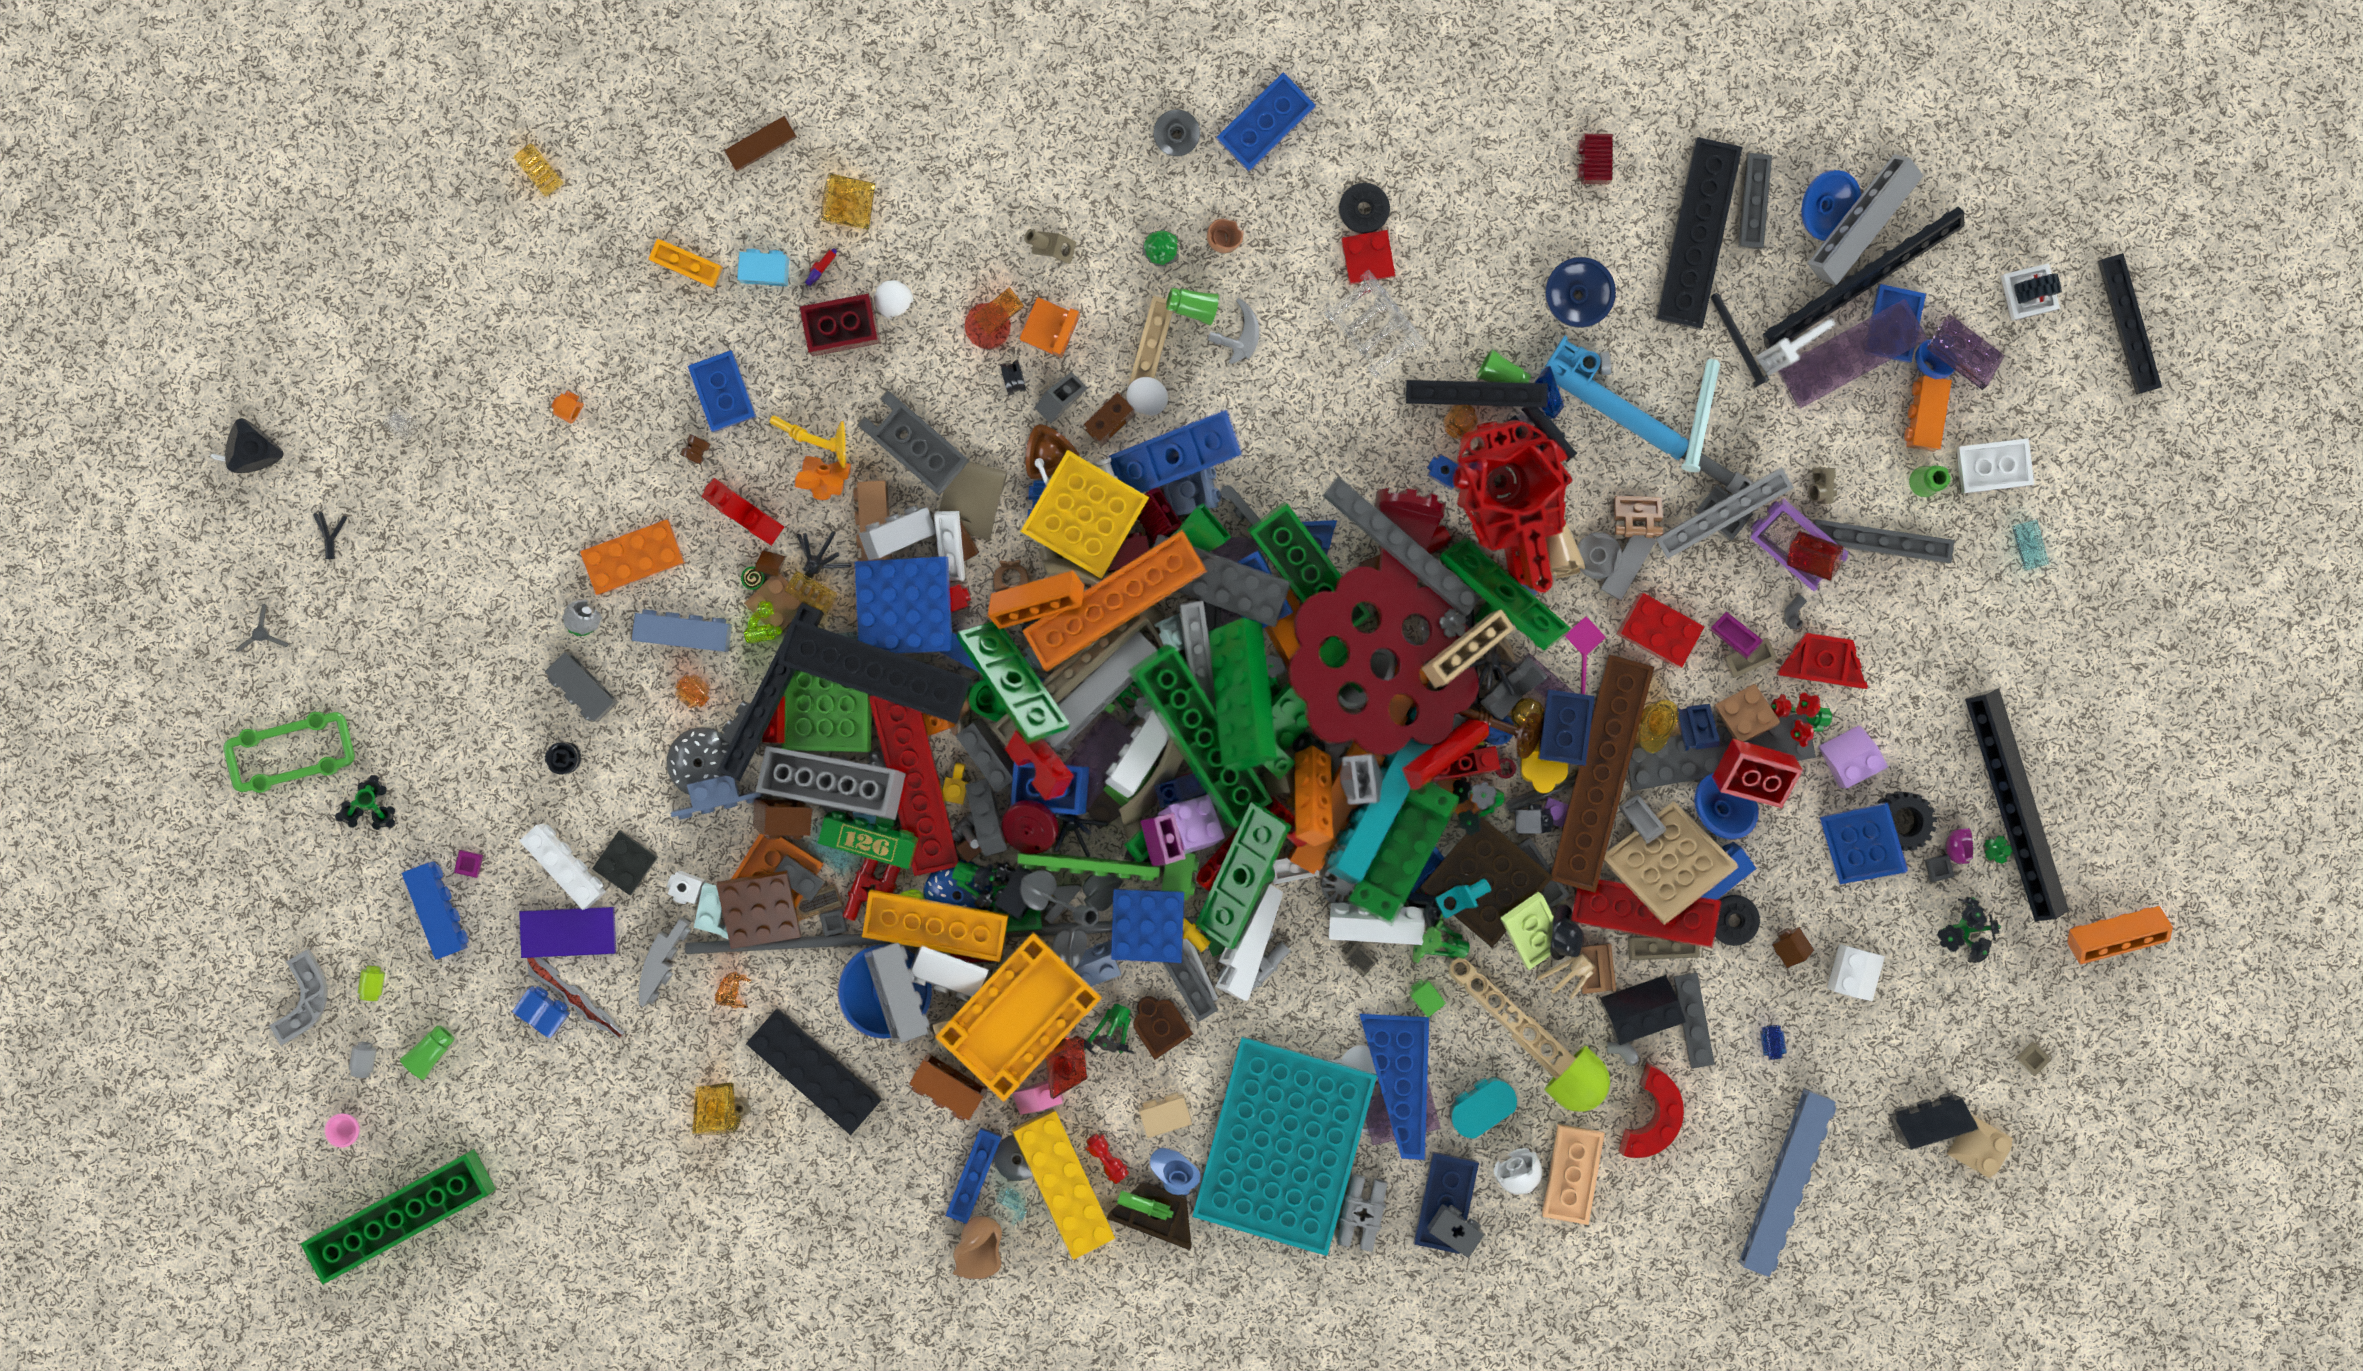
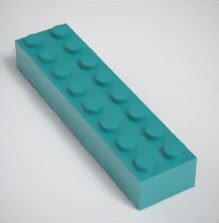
M1416 706L1412 710L1409 709L1406 713L1408 718L1404 726L1410 725L1415 720L1417 715ZM1410 739L1402 749L1383 756L1384 764L1380 769L1383 775L1380 802L1363 803L1358 811H1354L1349 820V823H1351L1348 831H1344L1338 840V843L1341 844L1336 852L1333 851L1327 861V864H1329L1328 872L1350 884L1362 881L1410 790L1402 768L1434 744H1419Z

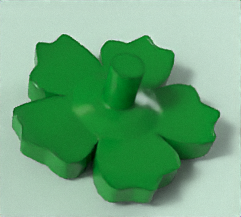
M1998 835L1996 840L1994 838L1986 840L1984 846L1988 849L1985 851V857L1989 861L1995 858L1997 863L2004 864L2007 862L2006 856H2010L2013 851L2011 845H2006L2008 841L2005 839V836Z

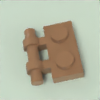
M1614 497V521H1624V526L1615 525V535H1624V537L1644 535L1645 538L1663 535V527L1654 526V522H1661L1663 519L1662 497ZM1633 521L1645 522V526H1633Z

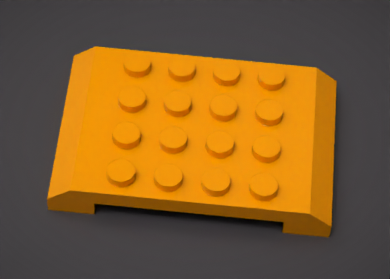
M1033 932L935 1037L1005 1102L1025 1078L1077 1023L1093 1009L1102 997Z

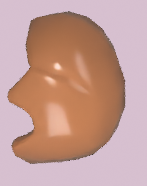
M1224 218L1218 219L1208 227L1207 241L1214 251L1222 254L1231 253L1242 243L1244 231L1239 229L1236 221Z

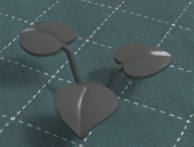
M1038 870L1025 875L1021 881L1020 892L1025 904L1032 909L1043 910L1050 900L1073 911V918L1079 924L1072 926L1070 932L1066 930L1060 931L1053 939L1052 950L1074 970L1080 963L1087 947L1086 934L1077 929H1085V926L1091 927L1098 922V911H1105L1112 905L1113 891L1120 888L1123 880L1109 873L1107 876L1090 875L1082 887L1083 893L1087 896L1084 899L1086 905H1079L1077 907L1051 896L1056 890V881L1054 876L1047 871Z

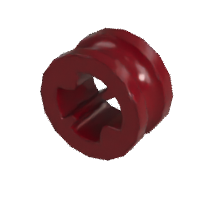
M1501 758L1499 763L1505 765V762H1509L1511 772H1506V775L1501 774L1502 769H1499L1495 773L1504 779L1513 777L1516 773V764L1509 758Z

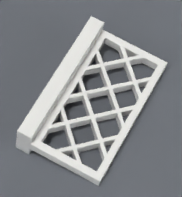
M1829 319L1790 343L1786 338L1763 351L1755 358L1767 376L1798 360L1800 357L1796 350L1835 325L1832 319Z

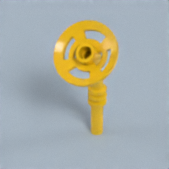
M775 415L770 418L772 425L787 432L791 438L798 442L804 441L824 449H830V452H835L841 467H846L844 421H840L835 437L827 440L807 433L806 429L797 424L792 425Z

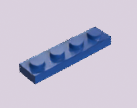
M982 1127L980 1128L945 1216L965 1224L968 1222L1002 1135Z

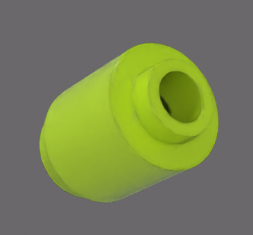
M366 966V969L361 970L357 992L360 994L359 999L365 1001L379 1000V996L382 995L385 972L381 971V967Z

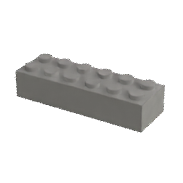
M766 746L756 792L768 796L896 820L905 773L893 769Z

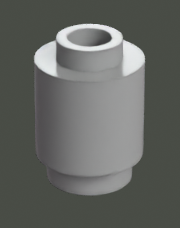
M358 1042V1045L352 1046L349 1063L351 1076L358 1078L370 1077V1072H373L377 1051L375 1047H372V1043Z

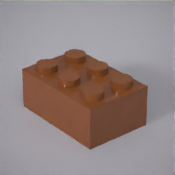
M929 1053L923 1059L909 1082V1085L912 1086V1091L920 1096H924V1094L932 1098L933 1104L940 1108L947 1107L953 1111V1116L962 1121L964 1119L968 1121L971 1119L987 1091V1088Z

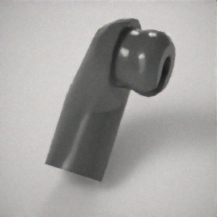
M1800 594L1784 610L1785 623L1790 629L1797 630L1803 624L1799 617V610L1807 603V600Z

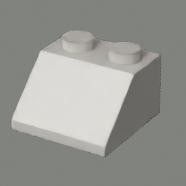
M1839 944L1827 989L1855 998L1873 1001L1885 956Z

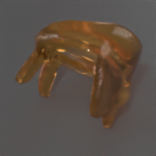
M736 971L729 973L719 985L715 994V1002L717 1005L730 1006L734 1009L747 1008L748 1006L743 1004L742 1001L736 1000L739 980L751 982L752 980L747 978V975L738 974ZM734 981V982H733V985H732V988H731V990H730V992H729L731 982Z

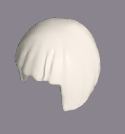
M897 280L882 282L877 287L874 295L877 310L888 319H891V316H899L909 308L910 303L914 301L911 290Z

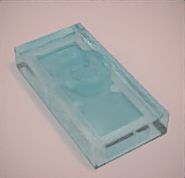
M2037 519L2012 526L2024 571L2050 564Z

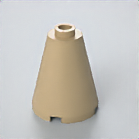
M1566 522L1565 527H1563V533L1545 538L1551 572L1556 575V578L1572 576L1580 573V568L1585 569L1584 560Z

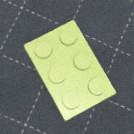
M1539 891L1501 917L1524 966L1528 970L1551 956L1550 947L1554 917L1544 896Z

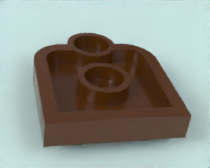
M1145 996L1138 1002L1137 1011L1139 1015L1134 1019L1133 1026L1154 1060L1194 1034L1172 1001L1168 999L1158 1001L1155 997Z

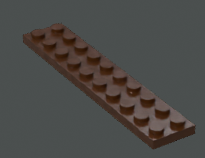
M1610 654L1607 657L1592 714L1586 766L1579 765L1550 873L1553 876L1551 881L1596 892L1654 666Z

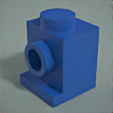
M1441 454L1438 458L1433 457L1427 466L1430 472L1427 476L1452 490L1454 488V474L1459 465ZM1442 466H1447L1449 468L1448 474H1443L1441 472Z

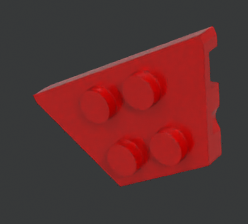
M1804 633L1776 674L1777 676L1868 689V684L1864 681L1861 671L1860 659L1856 655L1857 650L1854 641L1851 639Z

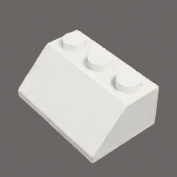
M923 946L917 949L910 968L914 975V983L925 986L927 982L935 985L934 990L947 994L948 990L957 993L956 998L964 1001H969L982 987L989 971Z

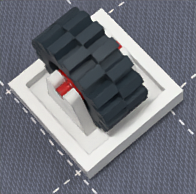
M2049 263L2001 275L2011 321L2060 309L2057 294L2062 292L2058 273H2051Z

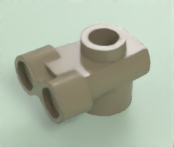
M1812 468L1815 484H1811L1808 488L1809 499L1819 504L1833 503L1834 497L1837 495V487L1834 484V479H1836L1835 468Z

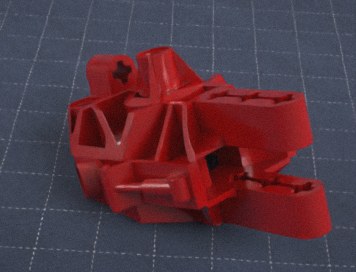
M1512 420L1504 423L1491 421L1477 425V430L1465 433L1460 441L1458 451L1459 467L1455 471L1453 480L1454 487L1460 488L1457 506L1463 508L1466 512L1480 546L1491 551L1504 549L1509 574L1520 584L1527 585L1537 592L1545 593L1553 585L1545 538L1563 533V527L1566 525V520L1564 519L1566 502L1564 501L1566 487L1572 482V477L1562 465L1567 456L1554 440L1547 439L1546 434L1526 422ZM1521 426L1522 433L1519 437H1516L1515 431L1517 427ZM1477 437L1478 445L1472 449L1471 441ZM1543 444L1544 450L1541 452L1536 447L1537 445ZM1506 467L1510 468L1514 472L1516 476V483H1514L1513 474L1509 470H1506ZM1500 475L1501 482L1495 486L1494 479ZM1507 493H1510L1506 497L1497 498L1498 495H1505Z

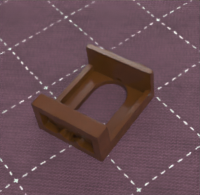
M1117 392L1083 424L1087 428L1085 431L1102 447L1135 416L1134 408Z

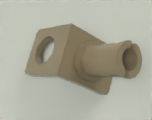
M1029 229L1024 236L1025 242L1033 245L1032 254L1054 257L1067 264L1071 263L1076 247L1074 240L1059 233L1036 232L1032 229ZM1064 243H1067L1069 248L1066 256H1063L1061 253V247Z

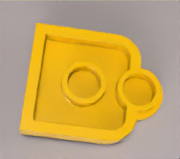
M1539 739L1533 753L1528 758L1520 759V774L1524 780L1532 782L1537 792L1545 794L1552 791L1555 784H1560L1565 780L1568 775V764L1539 760Z

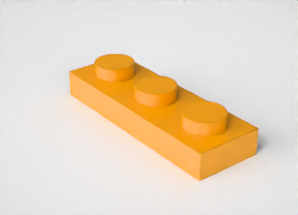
M658 238L648 258L649 261L713 289L723 269L721 265Z

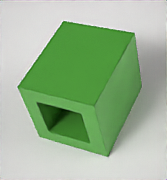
M1420 979L1410 987L1412 989L1409 992L1410 996L1428 1018L1446 1004L1428 979L1424 981Z

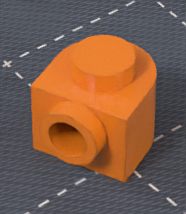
M566 390L565 394L561 393L560 396L554 399L552 403L553 414L572 424L584 404L578 401V395Z

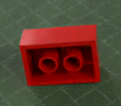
M1639 593L1616 635L1676 668H1682L1705 626L1651 596Z
M1732 739L1712 778L1722 793L1783 808L1803 769L1794 755Z

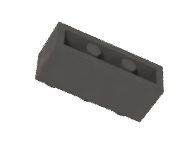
M564 652L544 671L549 676L547 678L554 687H560L565 692L564 697L571 704L574 705L576 703L582 709L580 711L581 715L588 721H600L618 703L615 697L571 652Z
M982 718L976 720L955 735L996 793L1013 781L1014 762Z
M982 779L966 784L965 787L977 840L984 856L1007 850L995 795L987 779Z

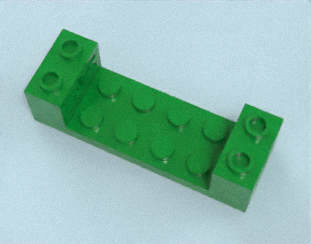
M1331 636L1319 649V656L1326 666L1340 668L1347 660L1348 650L1344 644ZM1289 682L1271 700L1278 758L1263 763L1279 780L1296 763L1284 751L1309 726L1306 719V703L1295 694ZM1347 682L1340 687L1338 694L1347 684L1359 693L1363 689L1356 683Z
M1431 782L1426 783L1420 789H1410L1402 809L1361 882L1357 883L1349 898L1350 904L1393 926L1459 804V797Z

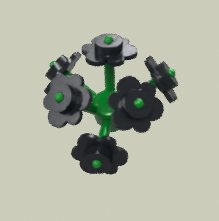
M1966 896L1965 900L1958 898V901L1967 905L1966 910L1961 913L1962 918L1959 924H1949L1946 928L1938 931L1937 935L1941 940L1940 946L1947 947L1951 952H1956L1959 946H1963L1966 943L1972 951L1967 961L1969 963H1978L1987 958L1992 942L1984 937H1981L1978 942H1973L1968 939L1970 933L1991 930L1993 941H1996L1995 934H2000L1999 929L2001 925L1998 924V920H1993L1992 914H1989L1990 925L1985 926L1984 923L1987 922V918L1983 913L1985 909L1978 906L1980 902L1975 900L1974 897Z

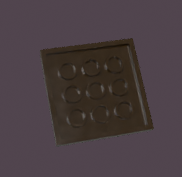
M1481 816L1479 824L1481 830L1472 836L1465 833L1420 887L1429 895L1437 897L1455 886L1467 885L1470 887L1481 879H1485L1491 887V892L1475 899L1477 907L1465 908L1454 914V916L1493 948L1507 931L1501 917L1538 891L1541 892L1553 876ZM1449 896L1444 900V906L1447 910H1453L1456 906L1453 897Z

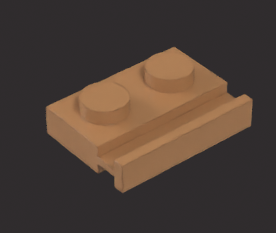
M1611 943L1582 946L1580 955L1582 953L1585 954L1594 964L1595 968L1592 969L1594 974L1582 986L1581 993L1615 991L1616 982Z

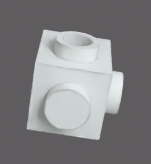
M678 871L669 878L667 887L670 888L668 895L674 896L673 900L678 903L686 904L690 902L695 904L699 902L702 886L706 883V880L683 871Z

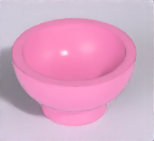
M345 1113L332 1116L325 1126L327 1140L333 1146L340 1148L352 1145L360 1133L358 1121L353 1116Z

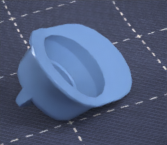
M1160 1148L1151 1155L1150 1167L1154 1174L1163 1182L1164 1188L1169 1193L1186 1196L1199 1183V1170L1181 1153L1167 1148Z

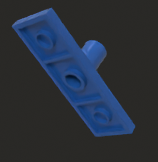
M1223 410L1109 455L1108 458L1111 457L1112 461L1110 464L1114 475L1118 476V480L1144 493L1242 456V452L1228 412Z

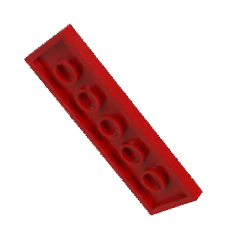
M1599 879L1596 892L1577 888L1571 921L1577 924L1713 949L1721 901L1700 897L1664 925L1624 883Z

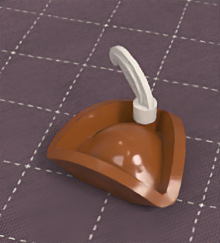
M1036 425L1031 431L1026 448L1027 475L1031 479L1043 478L1047 486L1049 483L1047 476L1054 474L1067 450L1079 457L1080 455L1071 442L1062 434L1046 425Z

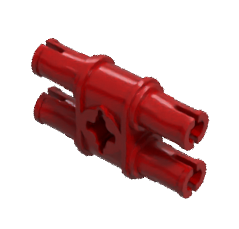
M865 857L861 869L855 872L856 877L851 890L848 891L849 900L842 916L852 921L856 920L862 902L868 901L869 890L866 887H870L872 884L876 885L875 890L893 894L894 889H897L895 882L901 867L888 864L883 877L878 879L873 875L878 861Z

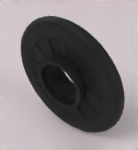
M1358 183L1348 188L1342 195L1339 203V213L1343 223L1350 230L1361 234L1372 233L1379 230L1386 223L1390 213V203L1385 192L1378 186L1371 183ZM1362 202H1367L1371 206L1370 213L1361 214L1358 210V205Z
M1728 895L1719 900L1721 901L1715 937L1720 942L1730 946H1739L1749 942L1756 935L1760 926V915L1757 907L1744 896ZM1732 914L1740 916V924L1736 927L1730 926L1728 922Z

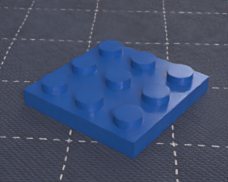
M1888 803L1820 817L1839 884L1896 875L1908 871Z
M1114 889L1111 960L1182 963L1185 891Z

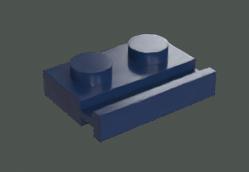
M1710 704L1687 706L1686 709L1676 708V717L1685 751H1688L1689 748L1719 747L1720 740Z

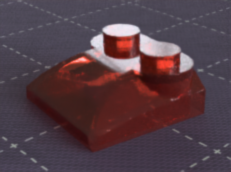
M1077 1035L1073 1038L1065 1036L1054 1050L1045 1057L1050 1098L1052 1099L1087 1079L1083 1038Z

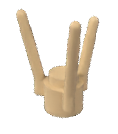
M1582 953L1579 957H1572L1544 972L1537 979L1542 980L1573 964L1570 967L1572 972L1551 990V993L1554 994L1575 975L1579 978L1583 975L1569 996L1572 1000L1587 979L1594 974L1592 969L1595 966Z

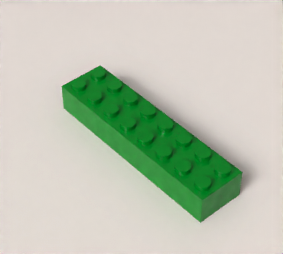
M1165 644L1128 670L1226 824L1237 828L1241 825L1250 803L1256 802L1264 808L1273 801L1252 767L1239 771L1222 766L1217 712L1175 646Z
M472 1149L308 1238L300 1245L321 1284L324 1285L488 1196L496 1188L475 1149Z

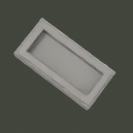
M1638 794L1619 807L1623 815L1647 844L1666 832L1665 826Z

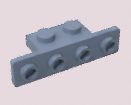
M724 775L688 784L687 787L692 806L674 810L670 814L671 817L678 816L679 820L693 816L692 812L701 811V814L714 812L715 807L722 805L724 809L738 806L737 802L746 800L747 804L754 803L755 799H760V796L764 794L753 791L740 795L736 779Z
M1112 940L1086 949L1080 963L1074 969L1090 986L1121 975L1116 960H1111Z

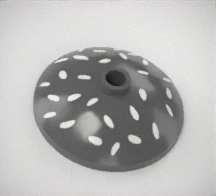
M693 728L683 732L673 741L667 754V770L672 782L682 792L689 795L687 785L690 783L725 775L717 771L730 745L721 738L722 733L711 728ZM697 758L702 760L701 767L695 765Z

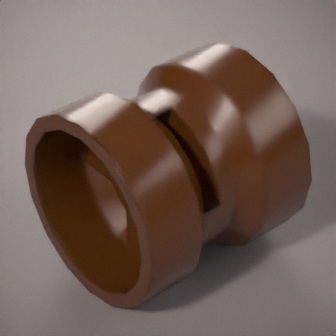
M689 434L687 438L688 445L682 448L679 455L701 465L704 460V451H708L711 444Z

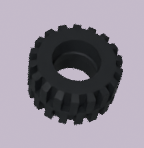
M1901 791L1888 793L1885 795L1886 798H1880L1877 802L1879 804L1888 803L1893 819L1897 811L1904 807L1908 808L1913 814L1914 824L1912 829L1904 835L1897 833L1902 851L1918 850L1917 847H1924L1926 845L1925 841H1930L1933 838L1930 833L1931 831H1936L1937 827H1933V822H1937V817L1932 816L1935 810L1933 807L1928 806L1930 802L1927 799H1922L1923 796Z

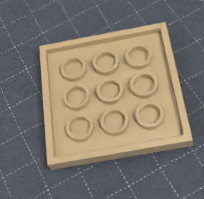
M1674 801L1656 814V817L1665 826L1666 832L1647 844L1635 830L1610 849L1604 859V863L1664 925L1738 868L1737 863Z

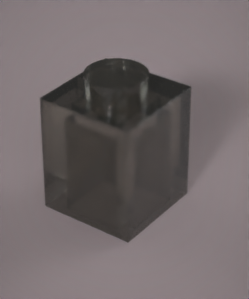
M1349 941L1341 950L1343 952L1341 958L1362 977L1379 961L1359 941Z

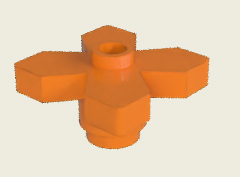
M805 456L802 471L798 472L795 477V487L810 489L813 497L818 500H827L831 498L832 494L841 495L844 489V480L848 479L851 473V464L846 463V467L842 468L839 461L827 465L820 458Z

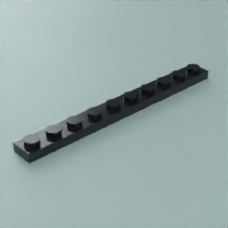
M1958 206L1952 211L1946 212L1940 219L1926 225L1914 236L1906 238L1894 249L1886 251L1883 256L1874 262L1868 263L1854 275L1848 276L1834 288L1828 289L1817 299L1808 302L1802 309L1788 315L1779 324L1771 326L1763 333L1766 349L1786 338L1790 341L1965 226L1964 211Z

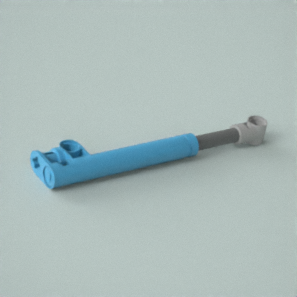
M1564 335L1540 375L1666 454H1670L1674 459L1679 461L1682 458L1685 460L1689 440L1681 437L1674 430L1592 380L1601 364L1599 355L1583 347L1575 346L1567 341L1568 336ZM1584 358L1592 359L1594 363L1592 369L1584 367ZM1701 453L1698 465L1700 470L1724 484L1725 489L1732 494L1754 483L1737 471L1733 473Z

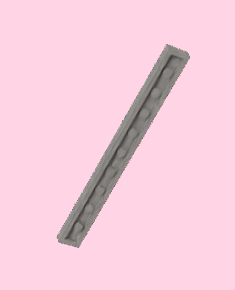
M1200 600L1178 604L1187 667L1216 711L1204 603ZM1212 802L1222 831H1234L1235 828L1226 824Z

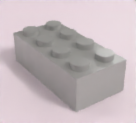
M894 943L864 953L892 1042L903 1043L928 1034L929 1022L926 1015H922L919 1005H922V1001L918 991L915 992L912 985L915 979L912 970L907 969L905 960H907L905 948L903 946L900 947L899 943Z

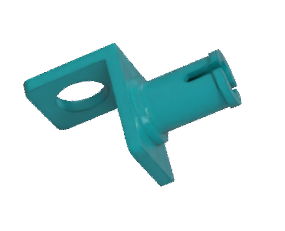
M1481 879L1470 887L1467 885L1455 886L1437 896L1435 901L1443 917L1449 918L1465 908L1477 907L1475 899L1491 892V887L1485 879ZM1449 896L1453 897L1456 902L1453 910H1447L1444 906V900Z

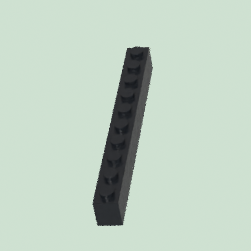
M1997 688L1974 694L1965 699L2034 921L2057 919L2067 913L2069 908L2000 689Z

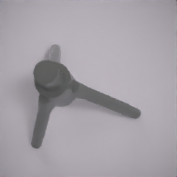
M262 604L258 626L253 629L252 636L235 649L236 652H240L255 640H268L288 647L287 642L269 635L268 630L264 627L266 604Z

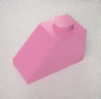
M1056 1077L1012 1093L1020 1115L1048 1109L1062 1104L1064 1100Z

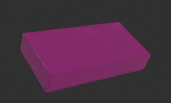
M1727 611L1710 630L1746 659L1763 642L1760 637Z

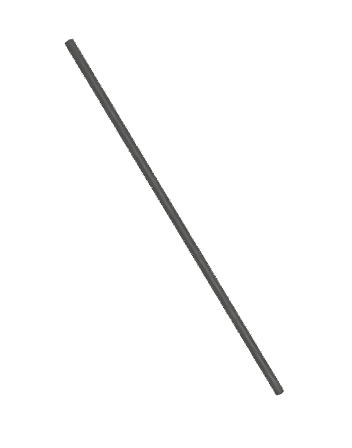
M1199 916L1185 918L1191 924H1195ZM1098 921L1094 926H1085V929L1080 928L1077 930H1081L1085 934L1112 932V921ZM1079 923L1042 924L1041 931L1006 933L1005 938L1029 937L1033 932L1037 936L1057 935L1062 930L1070 932V928ZM844 934L826 937L805 936L735 949L730 948L729 940L685 943V953L702 954L894 943L864 938L862 934Z

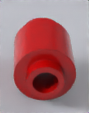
M1443 524L1437 526L1426 551L1430 555L1447 546V543L1451 541V536Z

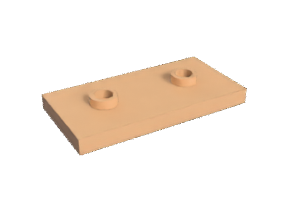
M1557 1124L1542 1217L1589 1225L1605 1135L1603 1131Z

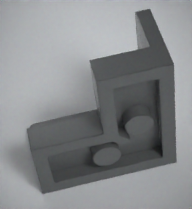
M1529 657L1519 663L1522 666L1521 669L1512 668L1505 673L1515 692L1514 695L1509 693L1501 677L1480 701L1500 721L1523 695L1547 678V675Z

